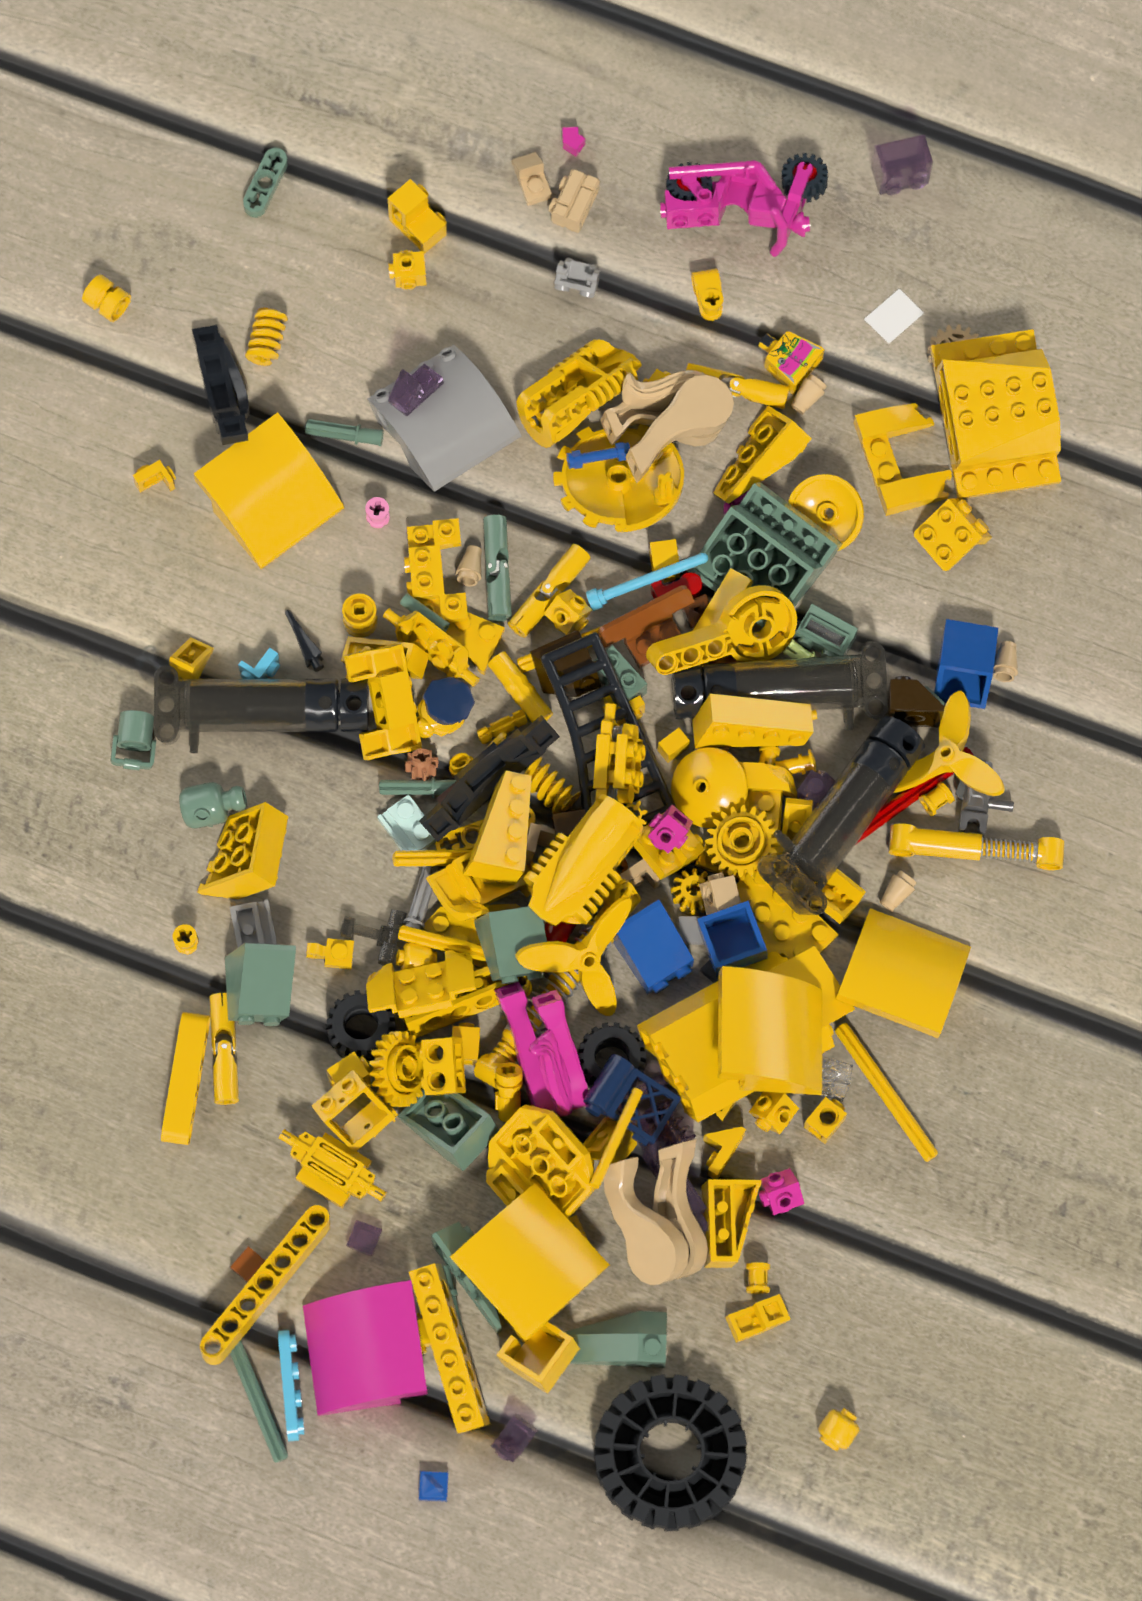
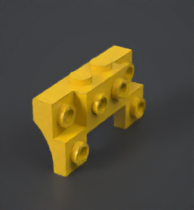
M459 518L434 520L432 525L407 527L409 557H404L405 573H411V582H406L407 593L449 623L468 621L466 593L445 594L441 559L442 549L461 546Z
M391 644L373 650L366 649L344 655L348 681L356 682L368 679L377 729L359 734L363 759L372 760L422 748L416 718L417 707L413 701L412 681L408 675L403 644Z

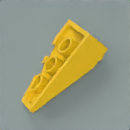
M767 406L751 425L747 432L750 435L745 446H739L736 452L739 457L734 465L727 467L713 493L729 504L750 490L754 483L763 481L794 460L805 450L806 445L812 438L793 420Z

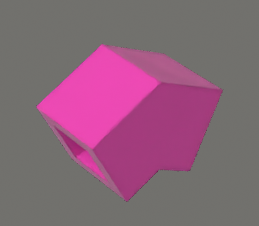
M562 127L563 149L577 157L585 146V138L579 135L578 127Z

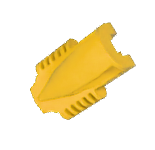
M592 340L569 357L563 359L562 362L557 363L555 367L550 368L546 376L520 393L516 402L520 420L534 441L540 446L549 448L570 434L592 411H596L600 406L606 404L607 401L612 400L614 396L619 395L623 388L625 376L628 373H631L638 380L636 372L642 364L633 354L625 350L615 348L604 340ZM536 416L539 424L536 425V421L531 417Z
M601 794L571 834L567 837L562 833H558L555 836L557 841L553 840L549 844L551 849L546 848L543 852L546 857L540 856L537 860L539 864L535 863L532 866L534 872L529 871L523 878L528 884L532 896L528 905L529 908L540 919L554 926L558 925L561 921L587 925L592 918L590 913L595 914L598 910L596 905L601 906L604 903L602 898L606 899L610 895L608 890L613 891L616 887L613 882L619 883L621 880L620 875L615 870L643 832V825L638 817L617 800Z

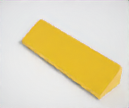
M730 568L693 631L716 623L727 603L736 594L751 587L753 580Z

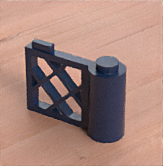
M611 1054L583 1100L586 1104L585 1109L597 1117L603 1114L618 1122L620 1116L615 1112L620 1104L627 1102L628 1098H623L627 1092L630 1096L632 1092L631 1085L638 1078L646 1084L648 1094L642 1095L640 1099L649 1098L652 1113L639 1116L636 1107L633 1114L634 1117L630 1120V1122L635 1121L636 1126L629 1122L627 1129L634 1133L631 1138L643 1146H646L648 1143L653 1145L680 1102L681 1097L637 1070L626 1059L616 1054ZM664 1095L671 1099L672 1103L667 1110L657 1112L654 1096ZM664 1114L661 1121H659L658 1115ZM654 1117L656 1129L652 1136L642 1130L640 1119Z

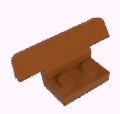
M679 586L601 626L598 634L605 648L623 639L638 668H641L650 663L647 660L646 652L653 643L681 635L673 620L672 613L695 601L687 586Z

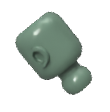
M209 782L184 788L179 795V804L186 826L197 829L225 823L228 818V810H244L247 807L245 790L241 786H233L229 791H224L220 784Z

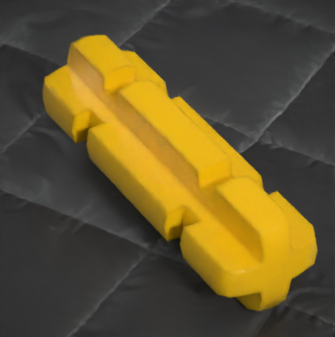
M518 710L512 713L511 717L507 715L489 724L488 728L484 726L478 729V739L482 744L490 742L492 737L496 738L503 731L508 733L515 730V726L519 728L525 725L527 717L523 710Z

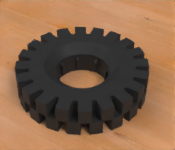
M665 1374L651 1376L650 1380L644 1382L640 1380L630 1385L626 1392H621L611 1402V1406L605 1411L599 1423L594 1447L596 1474L600 1485L603 1486L606 1492L605 1495L613 1506L616 1505L621 1510V1513L631 1521L641 1522V1526L654 1530L655 1527L664 1528V1531H679V1528L685 1527L691 1529L702 1525V1522L705 1520H711L718 1515L736 1494L741 1484L747 1461L745 1430H742L741 1419L736 1410H732L728 1405L729 1400L719 1391L716 1393L710 1389L709 1384L699 1379L695 1382L689 1380L688 1376L674 1374V1377H665ZM667 1423L680 1424L685 1427L686 1432L690 1430L699 1442V1445H697V1450L701 1449L699 1465L697 1467L693 1465L692 1470L694 1472L681 1480H677V1477H674V1481L659 1479L656 1477L657 1473L651 1474L642 1462L645 1455L640 1454L641 1442L644 1437L648 1438L650 1436L648 1432L652 1428L660 1424H664V1427L667 1426Z

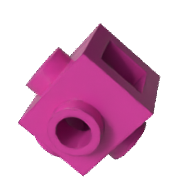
M671 805L663 815L658 813L649 823V826L652 828L648 837L656 848L665 850L669 854L674 847L679 849L688 839L686 834L689 832L693 821Z
M790 1168L772 1173L760 1179L762 1180V1190L758 1192L760 1200L764 1207L769 1206L773 1215L788 1212L792 1208L805 1204L799 1182Z

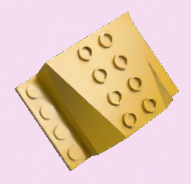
M1034 329L931 345V356L957 499L1060 483L1061 476L1057 455L1061 451L1059 411L1051 368L1043 350L1037 349Z

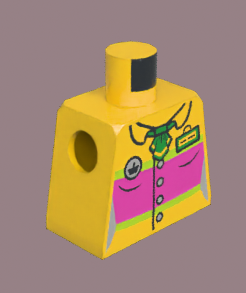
M788 331L785 332L779 341L766 334L759 343V347L768 353L765 358L764 367L782 385L790 387L789 392L792 395L799 390L803 379L808 378L823 360L824 348Z

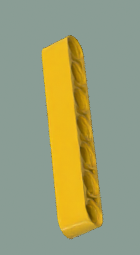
M314 1205L306 1210L204 1335L200 1342V1350L206 1363L217 1365L226 1359L325 1237L330 1229V1217L325 1207ZM314 1217H322L325 1220L324 1223L318 1226L310 1223ZM297 1238L307 1240V1243L302 1247H297L293 1244ZM280 1259L290 1261V1264L285 1268L276 1266L277 1261ZM264 1280H269L273 1283L269 1289H261L258 1286ZM248 1301L256 1304L250 1311H245L241 1308L242 1304ZM228 1323L238 1325L237 1330L234 1332H226L224 1327ZM212 1344L221 1347L219 1352L215 1354L207 1353L206 1349Z

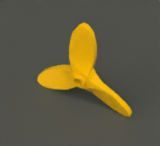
M962 691L953 693L945 705L939 726V746L934 752L914 763L893 793L913 788L946 772H953L965 785L989 796H999L1004 793L1005 786L1002 779L988 764L976 756L962 752L969 736L971 722L970 702Z
M628 896L616 900L601 915L588 935L575 945L559 941L530 944L518 950L515 958L523 967L534 971L560 973L578 969L580 983L589 1001L599 1013L605 1016H612L617 1007L616 995L609 975L600 964L601 955L624 924L631 910L632 901Z

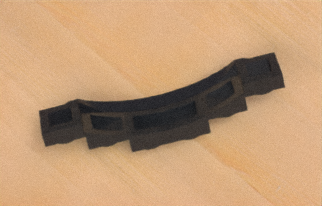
M217 325L192 329V337L203 378V386L213 423L216 425L222 445L248 441V432L244 421L249 417V401L239 369L224 338L220 336Z
M541 715L522 732L517 728L498 746L493 742L454 776L456 782L436 798L439 803L423 816L419 822L437 842L440 841L450 831L456 830L492 797L495 786L505 771L521 773L546 752V749L560 736Z

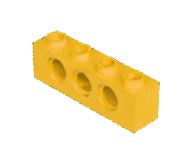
M486 966L474 971L476 990L456 994V1000H453V1007L404 1017L403 1021L409 1035H415L418 1038L499 1005L494 990L509 984H502L501 980L492 981L489 968Z

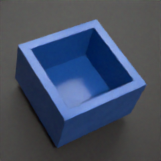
M749 901L697 919L698 929L716 977L719 976L722 966L743 968L768 959L767 948Z

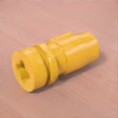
M515 1063L500 1064L495 1070V1087L498 1089L495 1092V1109L498 1110V1118L504 1122H507L521 1107L520 1089L523 1086V1070L521 1066Z

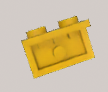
M826 859L801 884L798 890L839 924L857 908L866 893L863 888Z

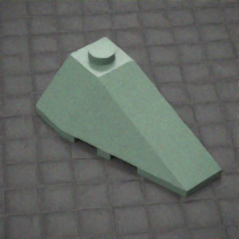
M460 1222L435 1232L431 1235L433 1248L444 1263L449 1265L452 1274L496 1334H499L502 1331V1327L495 1306L450 1258L474 1236V1233L468 1225L463 1228Z
M637 1311L565 1332L573 1337L580 1348L570 1364L665 1368L667 1312Z

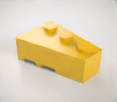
M708 1179L701 1186L703 1233L708 1248L704 1268H732L739 1261L748 1230L747 1227L755 1207V1200L762 1180Z

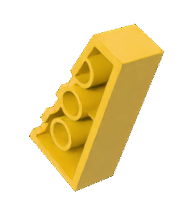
M709 694L692 720L695 748L805 745L814 732L811 704Z

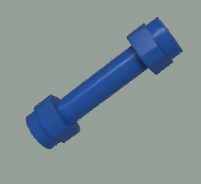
M620 442L615 443V448L580 453V450L571 451V453L566 454L569 469L583 468L585 463L617 458L618 462L626 460L625 457L630 449L629 443Z

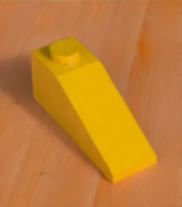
M348 636L341 662L345 663L344 655L366 649L373 650L391 644H403L408 675L413 679H423L429 654L414 643Z

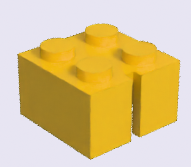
M546 1322L527 1341L515 1329L514 1331L524 1344L521 1347L517 1339L510 1335L497 1353V1357L506 1368L548 1394L579 1351V1346L573 1337L549 1322Z

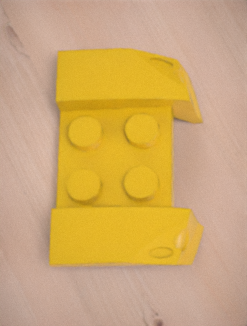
M740 762L748 780V795L745 802L748 813L754 806L758 810V815L765 811L768 815L766 821L773 819L775 822L773 828L778 829L780 833L783 795L798 798L792 774L786 768L771 764ZM780 834L774 838L780 840ZM741 838L737 842V847L743 848L747 846L749 838ZM781 842L780 846L773 847L777 850L779 856L769 857L774 865L764 864L763 867L786 868L794 849Z
M471 852L454 859L445 869L426 878L442 906L458 921H466L468 919L474 921L490 912L485 907L486 905L518 890H521L526 898L531 895L528 884L523 878L529 871L534 872L532 870L534 862L532 861L530 866L525 865V872L515 885L463 875L470 860Z
M452 950L445 951V961L396 972L392 963L386 964L379 971L369 975L366 983L369 1012L372 1013L391 1008L393 1013L398 1012L400 1018L453 1007V1000H456V994L476 990L471 954L457 953Z

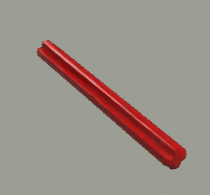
M964 747L962 752L974 756V754L968 747ZM946 772L920 785L903 791L856 825L850 834H844L842 837L843 842L847 847L852 848L917 801L921 795L927 794L938 783L943 782L954 773Z

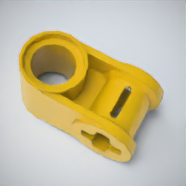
M718 268L692 272V286L701 316L709 321L717 320L722 315V305L724 302Z

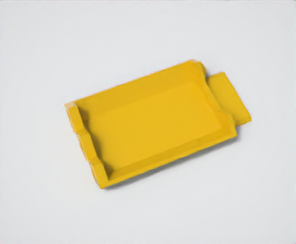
M815 945L791 959L782 957L777 952L772 951L767 954L768 959L743 967L793 977L821 988L822 1054L835 1047L832 1038L834 1031L830 1023L856 1009L854 1006L836 999L840 984ZM719 981L637 1025L645 1048L658 1059L664 1080L677 1089L684 1112L697 1123L754 1092L740 1090V1080L718 1079Z

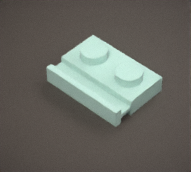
M409 794L388 808L382 815L377 816L378 821L400 850H425L436 842L419 822L425 815Z

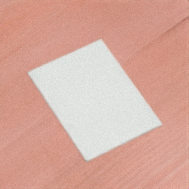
M898 289L864 320L883 339L891 343L922 316L924 312Z

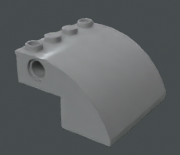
M455 345L444 348L435 357L420 363L417 368L408 374L401 375L395 382L377 390L374 395L367 399L377 422L401 445L410 468L434 492L522 437L515 422L489 382Z

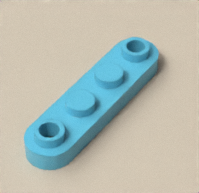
M289 1330L278 1331L287 1437L288 1442L300 1441L299 1435H304L305 1432L303 1418H298L297 1407H302L301 1390H295L294 1379H299L298 1362L293 1363L292 1352L297 1351L296 1336L290 1335Z

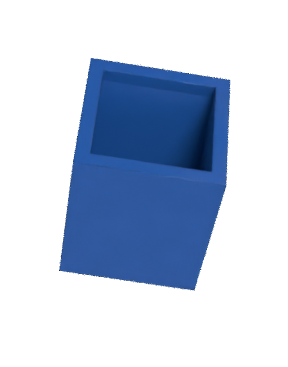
M946 619L934 693L944 703H947L953 693L962 691L968 698L970 707L985 709L994 670L998 627Z
M660 900L655 901L626 919L614 937L613 944L647 995L653 991L655 993L663 991L669 986V981L675 977L681 979L692 971L691 967H693L694 959Z

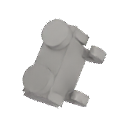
M567 258L565 262L560 261L557 265L554 288L565 292L573 288L580 290L579 294L581 296L594 298L601 270H597L598 265L586 264Z

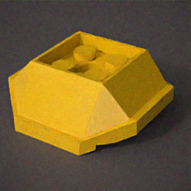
M524 1105L514 1113L489 1141V1169L486 1174V1183L506 1206L536 1183L569 1219L596 1190L589 1185L594 1174V1160L590 1157L588 1150L554 1111Z

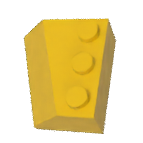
M266 802L228 816L217 843L220 850L215 860L209 862L206 871L210 872L205 884H200L197 893L239 900L274 887L278 879V869L282 857L284 837L287 831L288 816Z

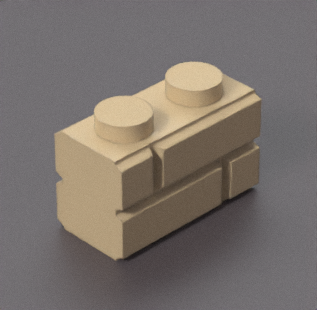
M573 169L568 177L564 176L559 186L561 193L558 198L554 197L552 199L549 212H551L552 223L580 233L600 190V181L595 177L585 175Z

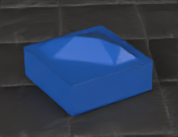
M420 1471L419 1501L447 1502L448 1472Z

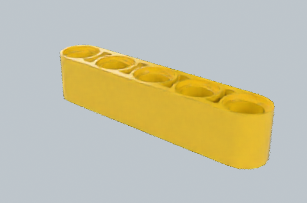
M182 1012L162 1125L161 1142L190 1144L210 1027V1015Z

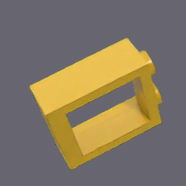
M354 1070L311 1105L322 1121L354 1153L396 1118L389 1107L383 1103V1100L376 1095L371 1087ZM364 1092L372 1101L341 1127L333 1118Z

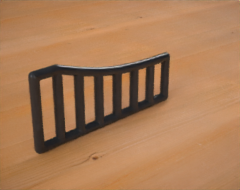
M591 633L542 655L541 663L553 687L571 737L577 763L582 810L585 809V813H587L591 808V792L596 790L593 788L594 779L589 781L587 764L595 761L596 749L585 753L581 737L601 729V721L604 719V716L578 727L574 711L614 694L620 707L615 712L616 722L625 718L627 724L638 726V739L643 740L646 748L645 759L641 761V769L647 767L653 782L639 788V794H634L633 802L658 791L664 804L663 807L642 816L641 819L648 825L658 813L666 812L671 805L676 807L599 634ZM592 645L598 660L559 677L553 663L554 661ZM603 669L609 682L608 685L569 701L564 686Z

